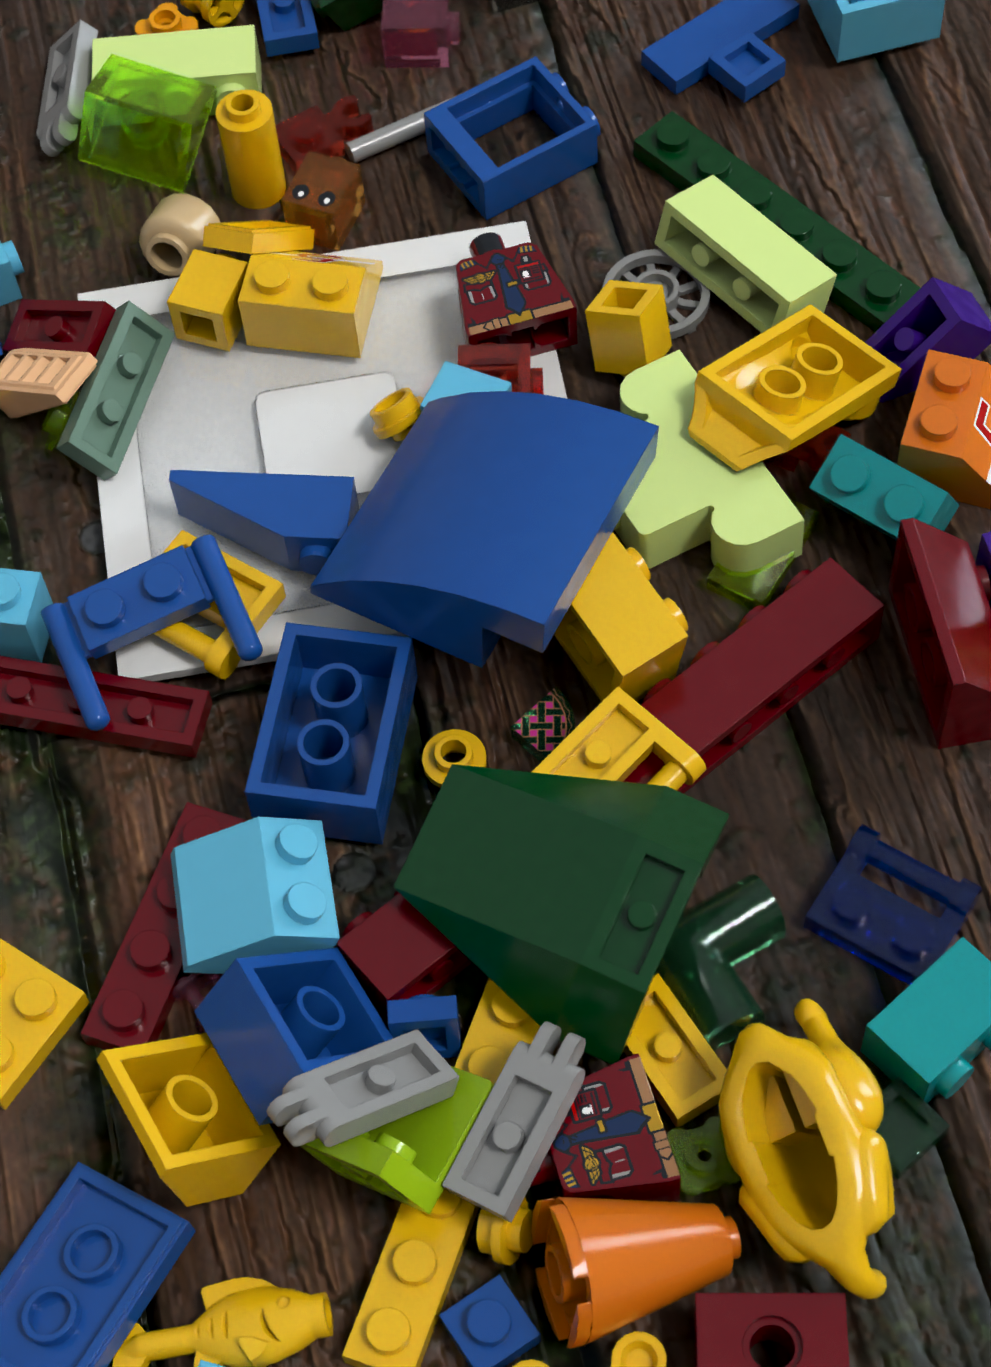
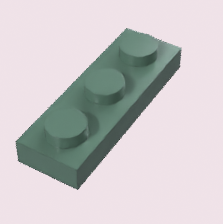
M127 301L116 308L95 357L98 360L96 363L97 367L85 380L56 449L104 481L116 475L175 333L131 301Z

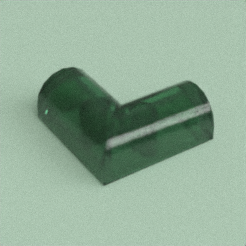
M755 874L748 875L684 910L656 974H660L713 1051L737 1039L739 1033L748 1024H763L765 1021L763 1011L733 968V965L785 937L786 926L780 907L766 884Z

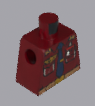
M493 232L481 234L473 239L469 246L472 257L460 260L455 265L458 299L469 368L480 371L577 344V306L538 246L527 242L505 248L501 236Z
M639 1053L628 1056L584 1078V1082L530 1187L555 1180L560 1197L680 1201L681 1177Z

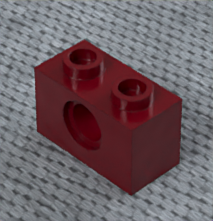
M695 1293L693 1313L695 1367H761L752 1358L750 1350L755 1344L767 1340L781 1344L788 1351L791 1362L785 1367H850L845 1293Z

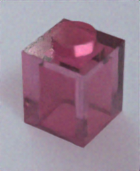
M383 0L381 34L385 68L449 67L451 45H460V12H450L449 0Z

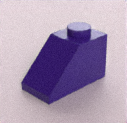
M932 277L865 342L902 369L895 387L883 394L879 402L884 403L916 391L928 349L975 359L991 344V321L971 292Z

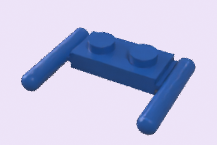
M213 535L201 536L195 539L191 546L184 548L183 545L68 596V602L54 603L41 611L42 619L84 723L88 729L93 731L104 729L110 722V715L87 661L92 656L95 659L100 658L210 608V603L213 601L217 605L240 659L244 661L256 660L263 651L259 637Z

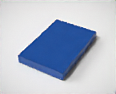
M77 1162L0 1275V1367H108L196 1230L189 1221L88 1166Z

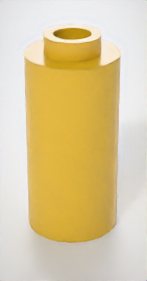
M244 89L229 93L220 100L215 114L233 198L238 204L249 209L271 207L279 202L286 192V180L272 103L266 95L255 90Z

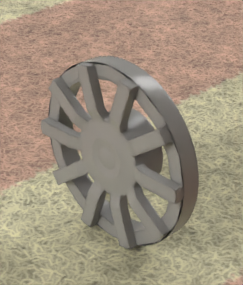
M661 249L638 251L622 258L609 270L603 282V287L609 280L618 281L620 278L627 282L663 285L667 315L675 322V324L669 325L671 339L696 331V327L708 312L710 304V290ZM655 263L672 265L673 268L670 272L656 269ZM646 265L647 271L641 273L638 277L630 272V270L637 266ZM682 271H685L694 281L679 286L677 278ZM697 290L701 294L700 301L679 297ZM678 307L693 312L687 318H685L676 310V308Z

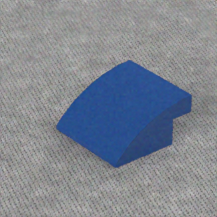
M509 391L470 392L429 401L312 582L310 593L480 668H483L501 636L543 653L655 459L659 426L604 407L578 400L537 393Z

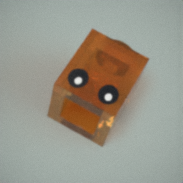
M308 151L281 199L285 222L311 226V229H315V245L340 251L366 203L360 164L349 162L340 157H330Z

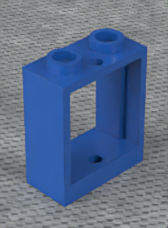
M536 56L424 112L428 153L485 220L598 163L597 137L600 136V126L595 114L589 107H581L569 93L562 77L556 72L551 73ZM534 109L558 137L497 167L475 142V139Z

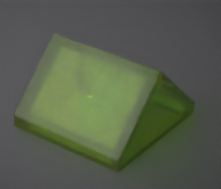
M111 54L84 93L78 151L79 161L185 193L218 90L217 87Z

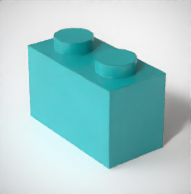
M840 434L809 487L824 501L897 541L900 520L915 518L945 531L960 506L947 491L843 434Z
M962 936L866 1025L860 1051L921 1109L938 1093L945 1099L956 1093L974 1072L975 1068L970 1062L986 1047L991 1051V961Z

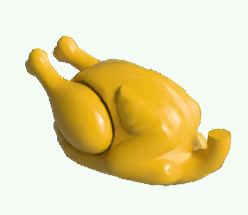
M810 998L801 999L796 1004L793 1012L795 1019L803 1028L807 1039L787 1036L762 1023L748 1024L739 1033L725 1073L719 1099V1114L725 1151L731 1167L740 1176L743 1183L739 1191V1204L774 1251L784 1261L800 1264L812 1261L825 1268L846 1290L864 1300L876 1299L882 1296L887 1288L886 1277L881 1271L870 1268L865 1251L868 1236L878 1232L895 1214L892 1168L888 1148L884 1138L876 1132L884 1115L883 1095L878 1081L871 1070L838 1037L821 1006Z

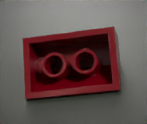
M915 518L900 520L888 590L938 749L991 740V609L988 603L991 599V586L987 570L984 565L976 566L967 541Z

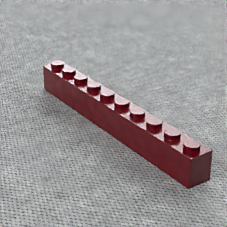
M831 557L812 572L809 569L799 572L788 583L780 597L767 607L758 605L744 616L735 632L721 643L717 641L708 643L696 654L689 668L673 680L665 678L659 681L645 696L641 706L694 749L706 765V771L692 785L683 784L677 791L683 794L879 638L884 604ZM652 752L623 782L647 784L665 764L663 760ZM395 891L394 897L374 913L370 911L364 912L353 919L344 929L341 939L336 943L368 998L387 1020L388 1000L409 999L419 994L433 995L472 963L397 891Z

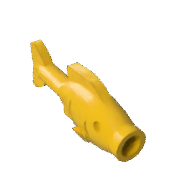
M250 1277L233 1278L208 1285L201 1290L206 1311L192 1324L145 1332L141 1325L136 1322L113 1357L112 1367H148L152 1361L195 1354L194 1367H198L200 1360L227 1367H267L300 1352L317 1339L333 1336V1316L330 1301L326 1292L308 1294L295 1289L277 1287L264 1279Z

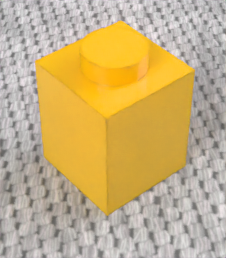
M193 249L167 300L177 339L230 352L243 326L238 298L248 262L238 260L228 254H213Z
M609 280L585 310L595 371L615 373L626 377L634 370L664 357L672 346L663 285Z

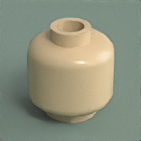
M185 193L169 195L159 202L141 227L139 244L142 254L159 273L173 278L180 277L193 249L214 254L216 248L203 247L204 226H208V223H220V219L212 207L198 197Z

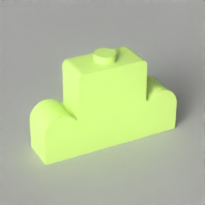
M677 350L634 370L624 378L620 385V412L657 425L659 430L656 457L614 530L626 548L633 547L639 552L649 569L707 541H711V560L714 567L722 575L740 580L757 577L802 555L805 519L762 461L743 470L735 471L690 437L687 428L694 407L697 373L682 352Z

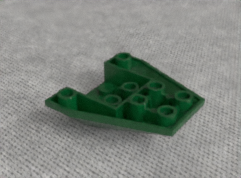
M452 764L393 887L540 1027L546 1021L561 1027L560 1042H563L565 1037L571 1032L585 1038L586 1046L584 1053L612 1065L621 1058L644 1007L645 996L699 878H702L730 814L667 786Z

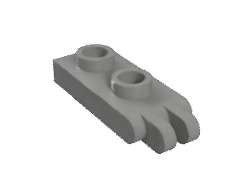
M81 19L50 47L37 126V136L40 140L41 149L50 157H56L64 150L65 146L70 145L77 138L79 122L87 115L92 104V95L89 94L92 76V39L97 38L98 30Z
M548 1021L541 1025L531 1045L524 1041H519L512 1050L442 1184L450 1193L512 1223L585 1078V1070L578 1067L577 1064L585 1050L586 1039L572 1032L569 1033L563 1040L556 1056L552 1054L560 1040L561 1027Z
M416 1029L295 1076L284 1086L283 1095L278 1096L270 1103L267 1108V1115L275 1125H286L283 1134L295 1147L318 1138L326 1147H332L452 1097L460 1076L421 1032Z

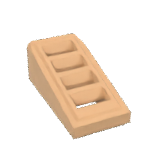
M36 348L13 349L0 362V409L12 419L64 405L97 367L96 363L98 360L90 352Z

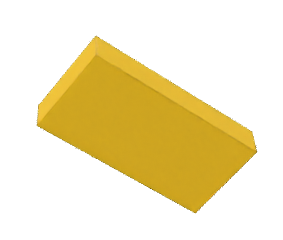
M273 220L208 223V226H204L203 247L247 254L313 249L315 229H311V226Z

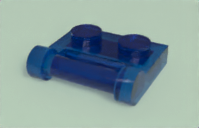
M862 824L851 839L844 856L806 914L804 927L910 985L951 947L977 903L983 887L966 878L958 882L884 843L880 840V832ZM869 864L946 905L947 908L941 918H938L865 879L860 874L865 866Z

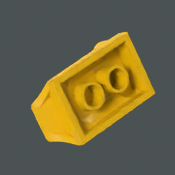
M810 304L698 371L695 380L694 407L687 429L692 439L733 470L740 471L753 464L790 451L841 420H862L870 417L876 410L880 397L895 387L902 369Z

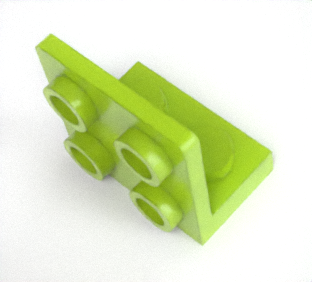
M451 1066L460 1076L452 1097L332 1147H326L319 1138L300 1147L336 1174L430 1215L444 1190L442 1184L495 1084L486 1078Z

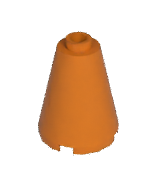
M552 1197L538 1200L533 1209L532 1245L546 1243L545 1267L535 1268L538 1287L553 1332L559 1341L568 1339L567 1348L585 1346L728 1277L732 1272L733 1260L739 1259L741 1255V1240L734 1219L730 1215L723 1216L719 1207L714 1203Z

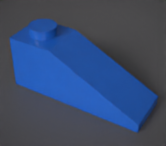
M170 470L169 483L179 515L291 571H304L311 575H318L359 511L354 477Z

